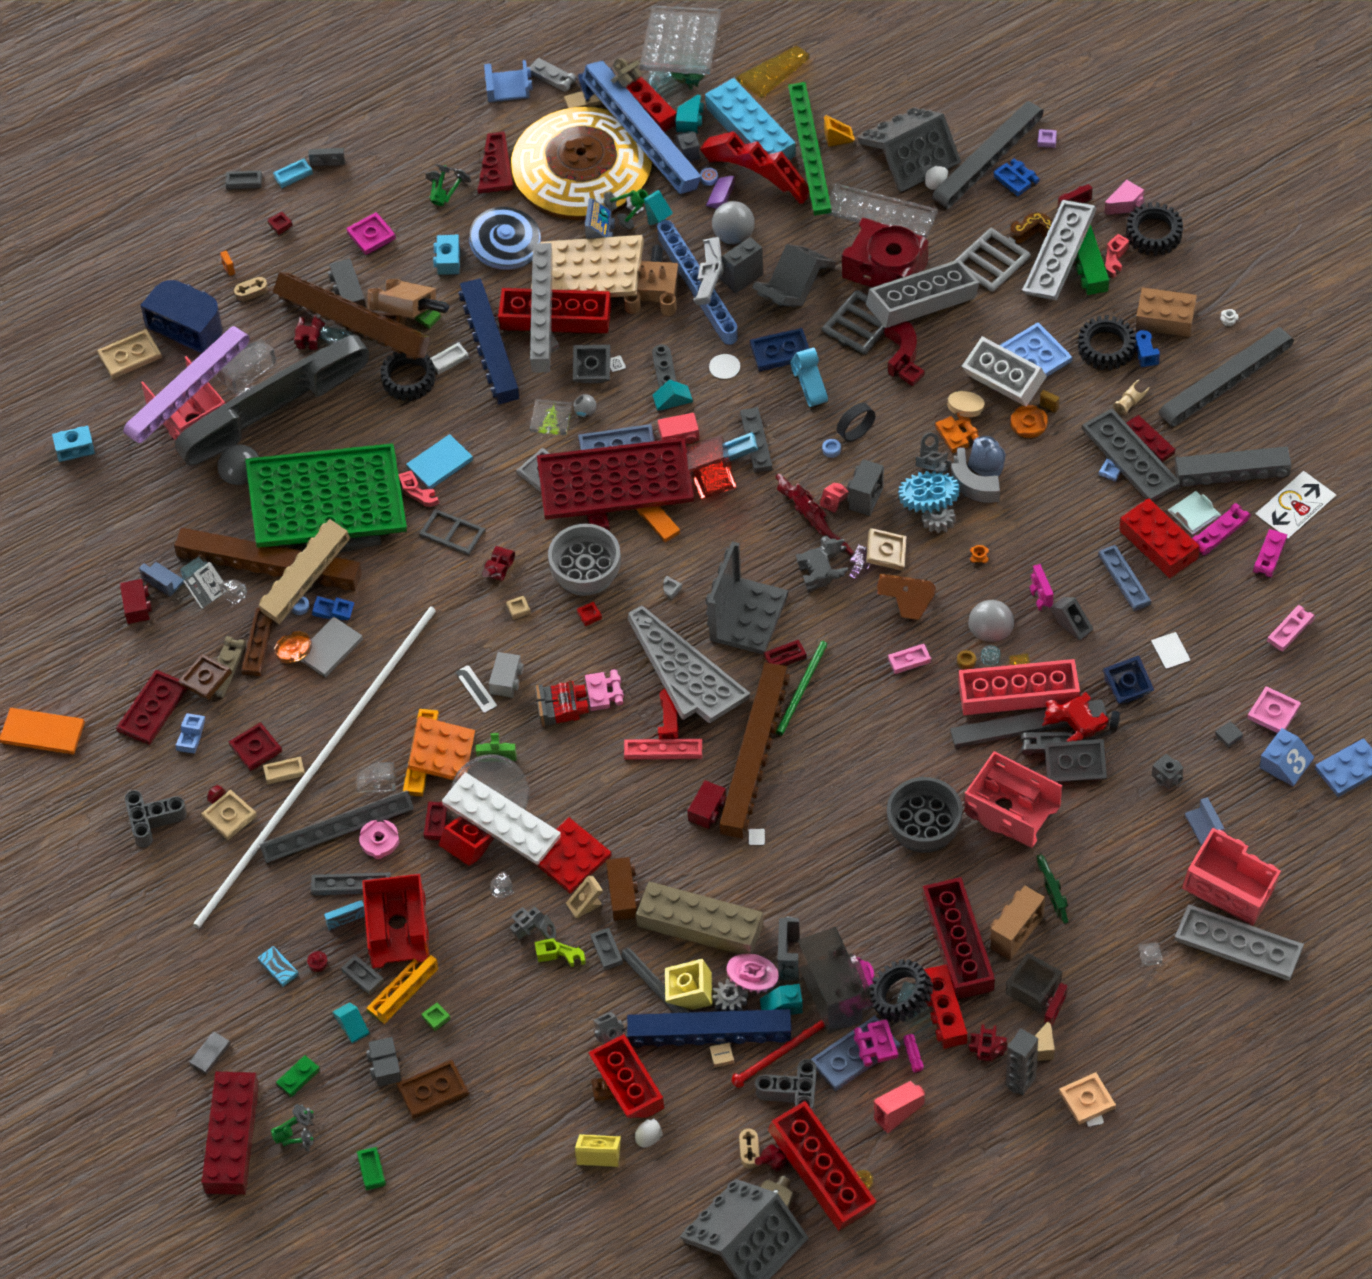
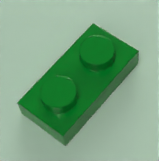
M304 1055L276 1081V1085L289 1097H292L320 1071V1068Z

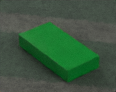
M377 1147L357 1151L366 1191L386 1186Z

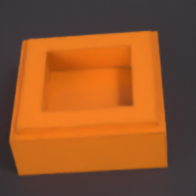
M221 252L222 265L229 276L234 275V265L228 252Z

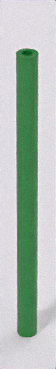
M820 642L776 730V734L780 736L784 734L828 645L827 642Z

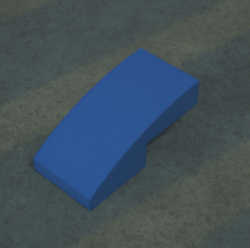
M317 596L311 615L326 619L335 617L338 620H349L354 602L337 597L333 601Z

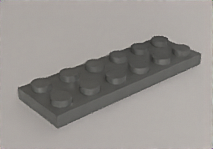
M1113 409L1082 425V430L1113 462L1145 499L1149 498L1155 501L1180 487V481Z

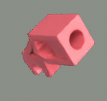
M1117 234L1107 243L1106 264L1104 266L1107 275L1112 278L1116 276V271L1113 269L1122 270V265L1117 259H1120L1129 248V240L1120 234Z
M412 470L399 474V482L404 496H409L426 507L439 504L437 497L431 498L435 496L434 489L422 490L419 488Z

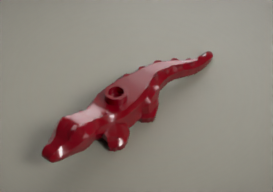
M781 474L775 476L778 480L777 490L781 494L793 499L796 504L794 508L800 515L804 514L811 525L823 536H828L830 539H841L829 529L824 519L827 516L826 513L814 502V497L807 489L805 490L799 483L796 484V487L792 486ZM846 542L841 545L847 547L845 551L848 555L853 556L855 554Z

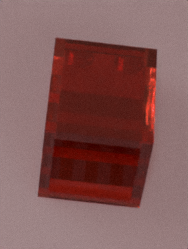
M721 435L686 447L688 469L701 499L737 487L729 453Z

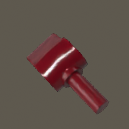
M495 546L491 560H488L484 566L482 576L503 581L509 567L514 562L515 551Z
M776 1142L775 1145L770 1144L761 1153V1156L755 1158L756 1165L767 1164L775 1172L781 1170L789 1161Z

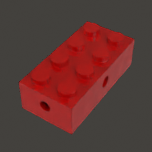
M1149 498L1120 517L1119 531L1169 578H1172L1198 559L1200 545Z

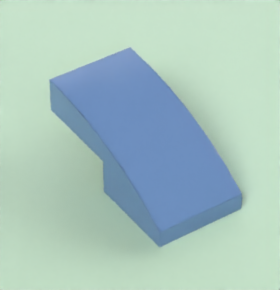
M186 713L181 725V734L176 743V751L195 754L203 731L205 716Z

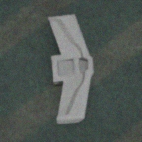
M719 237L703 240L706 262L700 263L698 280L702 283L696 298L693 299L697 305L710 303L716 282L724 272L725 264L721 258Z

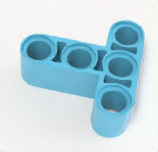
M815 348L795 353L790 362L794 376H798L809 407L828 402V396L817 367L819 360Z

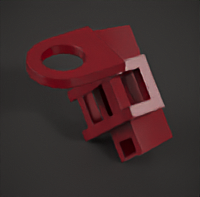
M981 1024L980 1034L971 1033L970 1052H977V1060L992 1061L999 1055L1003 1056L1007 1050V1037L996 1036L997 1026L994 1025L992 1030L984 1029L985 1024Z

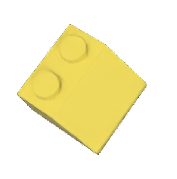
M703 959L665 968V1001L667 1003L693 1010L712 1005V974Z

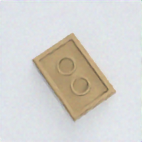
M147 329L97 350L112 379L162 358L158 347Z

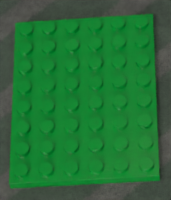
M393 443L245 459L257 548L307 543L319 533L320 527L327 523L329 519L345 529L350 538L407 532Z

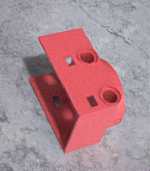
M186 356L185 360L188 367L192 362ZM142 381L146 404H148L155 395ZM207 382L171 415L163 425L176 441L185 429L226 403L210 383ZM190 415H199L198 417L192 419L189 422L185 421L186 418Z
M994 751L965 792L964 812L970 818L978 820L985 828L993 832L1002 833L1033 848L1037 842L1036 833L1047 817L1057 813L1061 807L1062 785ZM1002 798L1008 799L1012 803V808L1008 811L996 805V801Z

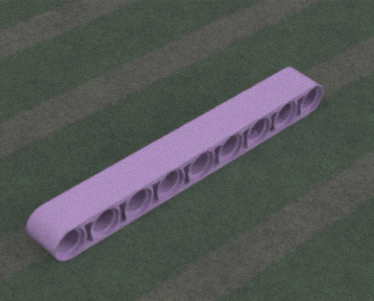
M235 326L229 328L126 423L123 429L124 434L137 443H142L247 346L250 340L249 335Z

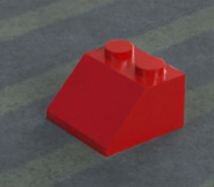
M459 816L444 827L439 846L470 866L482 857L494 840V837Z

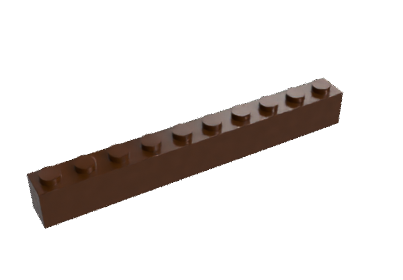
M278 273L272 292L279 295V299L284 301L290 300L292 305L300 308L305 307L309 313L321 314L320 317L329 321L332 319L335 321L334 324L341 327L347 326L349 331L359 334L360 332L366 339L377 340L379 345L391 346L392 351L397 353L404 352L406 357L416 360L417 358L425 357L431 337L293 274Z
M182 527L174 544L176 556L183 559L189 558L199 562L214 563L218 566H230L235 569H245L254 573L260 572L281 577L285 569L295 562L296 556L303 552L280 546L257 548L254 541ZM335 557L314 583L322 584L326 587L332 586L343 590L356 591L362 574L361 564L357 561Z
M764 663L720 820L721 835L743 839L745 831H749L750 820L748 819L754 813V798L757 799L759 795L758 783L763 780L764 771H762V768L768 762L767 750L772 748L773 738L771 736L772 733H776V717L780 718L782 709L780 703L781 701L784 702L786 696L784 688L790 682L787 666Z

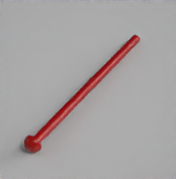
M858 994L741 1074H733L731 1078L732 1084L737 1088L744 1087V1081L863 1001L862 996Z

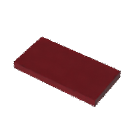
M155 670L117 725V732L150 745L188 689L179 684L178 681L180 679Z

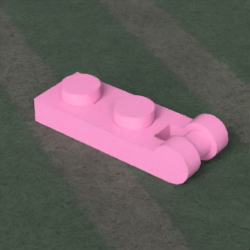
M1298 605L1270 634L1267 642L1283 652L1313 622L1315 615L1311 612L1307 613L1302 606Z

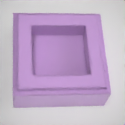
M1039 129L1038 147L1055 148L1057 130Z

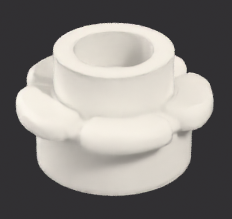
M1232 309L1222 311L1220 317L1222 323L1226 326L1234 325L1239 318L1236 311Z

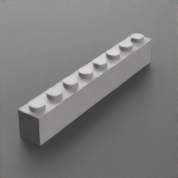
M533 243L530 347L532 372H550L553 270L551 243Z

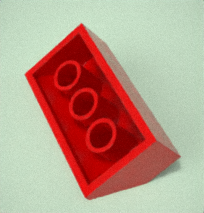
M625 1034L588 1052L627 1118H648L665 1109L663 1096Z

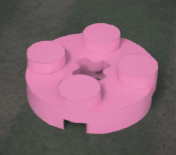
M383 820L384 822L371 821L360 832L359 840L362 850L375 859H382L384 856L391 854L399 845L397 828L386 820ZM376 836H378V837H382V836H383V840H382V841H376V838H375V837H376Z

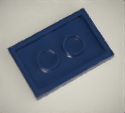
M803 328L749 340L759 372L790 365L795 353L809 349Z

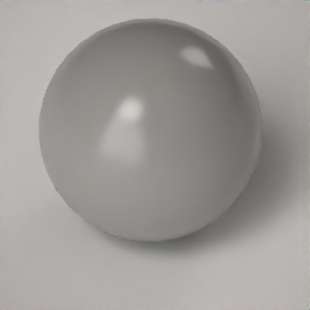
M736 201L726 202L719 206L712 218V228L715 235L727 244H740L751 236L755 226L752 211L745 204Z
M985 600L972 609L968 625L972 634L977 638L987 642H996L1010 635L1014 628V617L1009 607L997 600Z

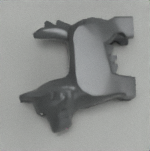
M824 536L821 538L820 547L811 549L803 554H796L800 571L808 569L810 576L803 575L808 593L816 590L818 587L827 586L833 579L845 576L848 571L847 567L832 569L829 564L831 558L847 549L846 546H841L845 539L836 540Z

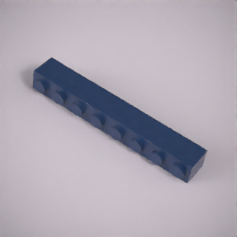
M479 278L460 283L459 299L460 302L464 301V305H462L465 316H469L467 322L469 329L474 331L472 332L474 343H478V346H476L478 356L483 358L481 360L482 368L488 372L486 373V379L488 384H492L490 388L492 397L497 399L498 405L518 400V386L482 280Z
M790 1009L627 1015V1037L631 1046L642 1047L644 1045L660 1047L673 1044L676 1046L684 1044L703 1045L705 1043L720 1045L734 1042L743 1044L745 1042L765 1043L766 1041L783 1043L791 1040Z

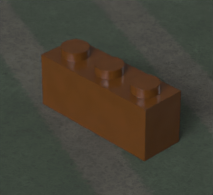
M630 857L606 860L613 919L618 921L636 918L640 901L639 898H635L634 894L638 893L637 881L632 879V876H636L635 865L630 864Z

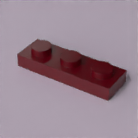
M1137 415L1126 423L1161 462L1175 454L1176 449L1141 416Z

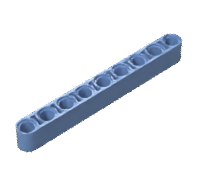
M663 220L657 226L658 239L671 261L678 263L680 275L696 298L702 283L698 280L700 266L673 223L669 220ZM714 289L710 303L700 305L721 340L725 344L731 345L738 339L737 324Z

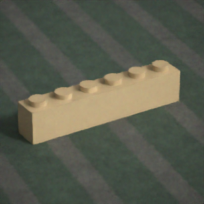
M330 519L327 523H324L320 527L319 533L309 540L304 551L296 556L295 562L285 569L281 579L272 585L271 591L261 598L259 604L261 612L280 625L350 540L348 532Z

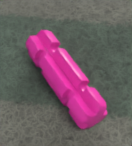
M913 1034L905 1035L903 1041L912 1064V1070L915 1073L923 1071V1063L915 1043V1037Z

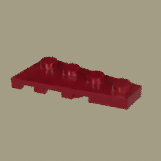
M505 131L487 134L482 170L477 189L478 194L513 190Z

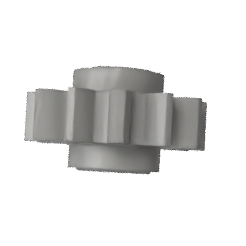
M948 506L946 509L940 507V511L933 509L932 513L926 510L922 515L924 528L929 527V532L936 530L937 533H940L942 530L947 532V527L953 528V523L956 522L954 510H948Z
M726 979L725 985L718 982L719 989L713 988L712 1002L715 1003L716 1009L722 1007V1012L727 1010L734 1011V1009L742 1011L741 1005H747L746 998H748V992L742 990L741 986L736 987L734 982L731 984L729 979Z

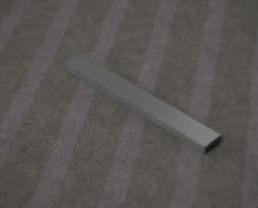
M1102 699L1088 702L1092 717L1099 718L1101 713H1104L1107 717ZM1043 710L950 728L954 747L958 748L1020 736L1027 732H1040L1070 726V724L1063 721L1042 726V723L1045 722L1043 718H1045L1046 711Z
M408 790L260 843L259 846L265 862L268 863L361 829L371 821L377 820V822L413 810L414 807Z

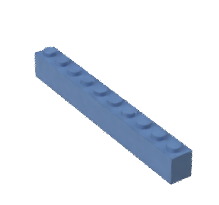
M604 61L586 65L582 79L678 193L682 194L696 190L701 175L626 87L623 88L619 81L613 84L611 79L616 75Z

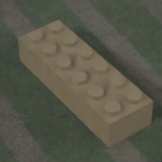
M649 881L636 913L637 927L736 954H753L763 927V912Z

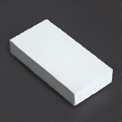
M458 342L430 359H432L435 371L439 375L468 359L469 354Z

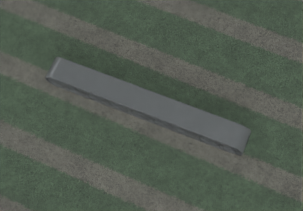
M1030 101L1025 102L934 191L932 200L947 209L952 207L1040 121L1044 110Z
M1281 327L1274 329L1168 401L1160 408L1158 414L1170 426L1178 425L1292 346L1294 339Z

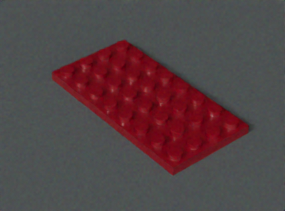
M685 438L537 455L545 520L694 502Z

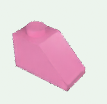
M1126 180L1105 201L1104 213L1107 215L1131 213L1136 207H1140L1143 204L1144 189Z

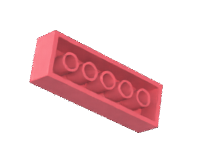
M1075 659L959 670L958 684L963 715L1045 708L1046 702L1050 700H1055L1060 705L1080 697Z

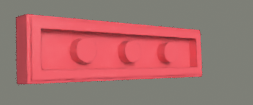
M702 739L624 740V760L702 759Z

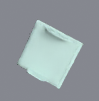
M1197 491L1167 510L1192 535L1221 516L1213 508L1212 502L1204 494L1201 496Z

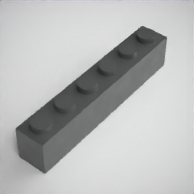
M1288 446L1175 458L1176 478L1180 481V486L1186 487L1199 484L1208 485L1220 482L1227 483L1230 481L1290 476L1291 471Z

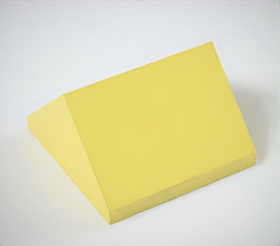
M580 1134L575 1147L577 1165L618 1167L621 1137Z

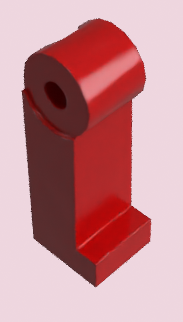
M663 689L659 696L663 708L664 727H658L659 739H679L678 711L666 689Z

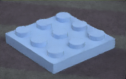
M1039 322L1000 345L1041 367L1046 376L1072 362V356Z

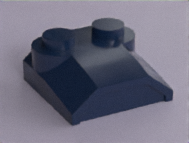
M1139 655L1102 670L1104 680L1110 686L1118 704L1128 703L1154 691Z

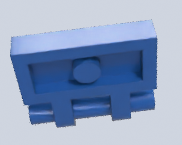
M1015 158L1010 162L1012 166L1005 163L993 172V177L1017 196L1031 188V181L1035 184L1040 181V178L1036 176L1033 170H1028L1023 162L1017 161Z

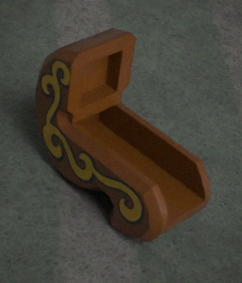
M1040 212L1030 213L1025 216L1022 224L1019 221L1011 224L1010 237L1015 240L1016 244H1021L1038 231L1046 238L1053 220Z

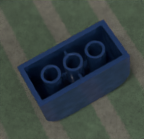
M176 280L163 281L151 291L140 305L146 328L200 353L207 350L222 334L223 327L217 301L208 293L199 291L189 284L186 285Z

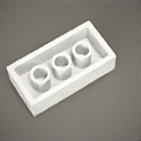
M983 336L962 365L968 376L1026 407L1047 377L1041 367Z

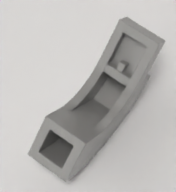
M957 448V456H954V463L951 464V476L958 480L960 492L966 497L979 502H999L1000 488L998 476H978L972 473L966 464L965 448Z

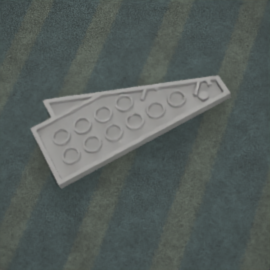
M641 605L628 614V621L681 719L684 720L696 712L708 723H711L750 698V692Z

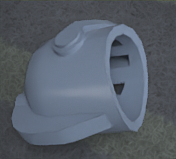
M990 436L977 437L974 439L967 467L981 476L999 477L1004 467L1005 451L994 438Z

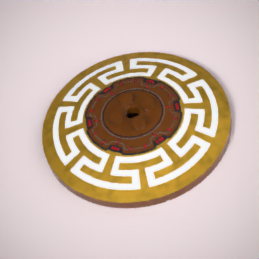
M595 107L568 108L539 119L518 139L511 159L512 177L520 195L537 210L550 216L567 220H586L589 198H593L605 206V192L611 191L617 197L632 190H644L649 182L653 166L651 159L609 110ZM579 152H584V153H585V154L582 155V156L577 155V153H579ZM626 198L617 201V208L611 211L612 214L626 207Z

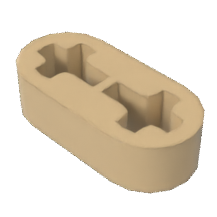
M257 277L236 285L234 288L236 299L243 302L265 294L268 290L267 281L262 277Z
M745 1129L739 1136L741 1163L744 1167L752 1169L757 1166L755 1158L759 1157L758 1135L753 1129ZM747 1136H751V1145H747ZM748 1152H752V1161H748Z

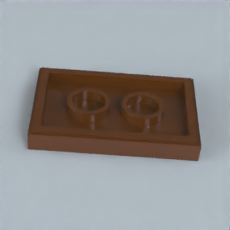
M453 1059L396 1083L412 1119L469 1095Z

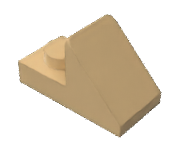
M588 876L566 902L575 918H579L602 905L598 897L603 890L594 876Z

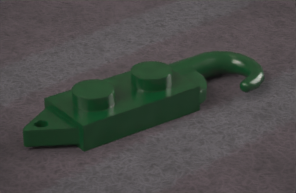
M1038 854L1036 861L1039 870L1044 874V886L1057 918L1060 917L1064 924L1069 923L1066 914L1068 902L1066 897L1061 895L1060 882L1058 878H1054L1045 857L1042 854Z

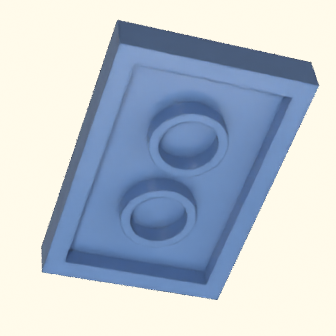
M1363 738L1315 765V770L1336 796L1339 797L1372 779V748Z

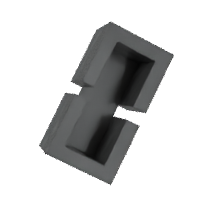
M393 1037L368 1042L370 1050L366 1051L368 1062H373L374 1066L370 1068L372 1080H377L378 1087L401 1082L402 1079Z

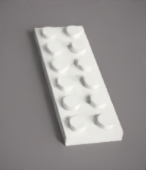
M466 772L442 800V805L536 865L542 861L561 837V832Z

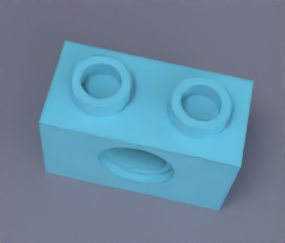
M437 235V243H434V254L437 253V257H433L434 268H437L438 275L459 274V235Z
M89 426L52 434L59 462L95 454Z

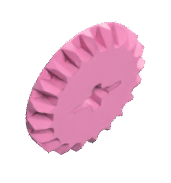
M740 954L731 958L727 964L726 971L727 976L730 977V982H734L736 987L741 986L742 990L748 989L750 993L752 991L759 993L761 990L767 992L768 989H772L777 984L779 978L777 968L771 961L762 956Z

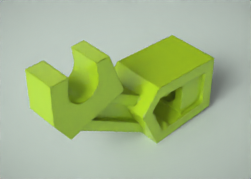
M554 938L535 942L538 962L557 960L561 955L565 957L571 967L574 966L575 959H580L581 965L586 964L584 952L579 947L573 948L556 942Z

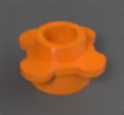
M976 545L970 549L972 553L970 561L972 563H987L989 561L987 557L989 549L987 547Z

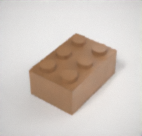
M1142 287L1136 317V330L1190 337L1197 295Z
M1024 886L1021 891L1018 890L1014 894L1011 904L1006 905L1002 910L1001 917L998 920L995 919L990 926V949L1011 961L1044 918L1045 897L1027 886Z

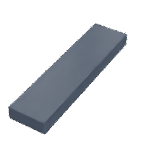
M1113 545L1098 551V556L1133 611L1151 605L1149 596L1117 546Z

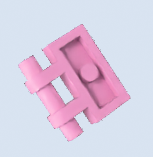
M611 670L609 678H605L604 672L585 675L591 711L610 708L609 702L615 701L617 706L623 704L624 694L620 688L621 677L618 675L617 670ZM607 687H613V691L608 693Z

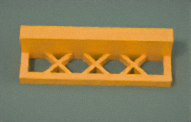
M430 955L417 969L415 966L419 962L414 959L372 1001L366 1010L385 1024L439 969L437 959ZM405 977H409V978L402 984V980H403ZM396 990V991L389 997L388 994H389L391 991ZM378 1004H382L377 1011L374 1009Z

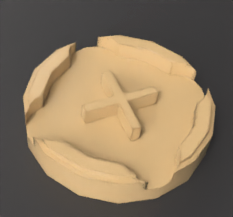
M958 391L949 396L947 405L951 412L955 414L958 412L963 417H975L984 410L985 403L975 393Z

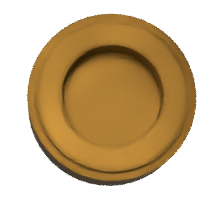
M968 650L961 651L957 655L958 667L963 670L974 668L976 665L975 654Z

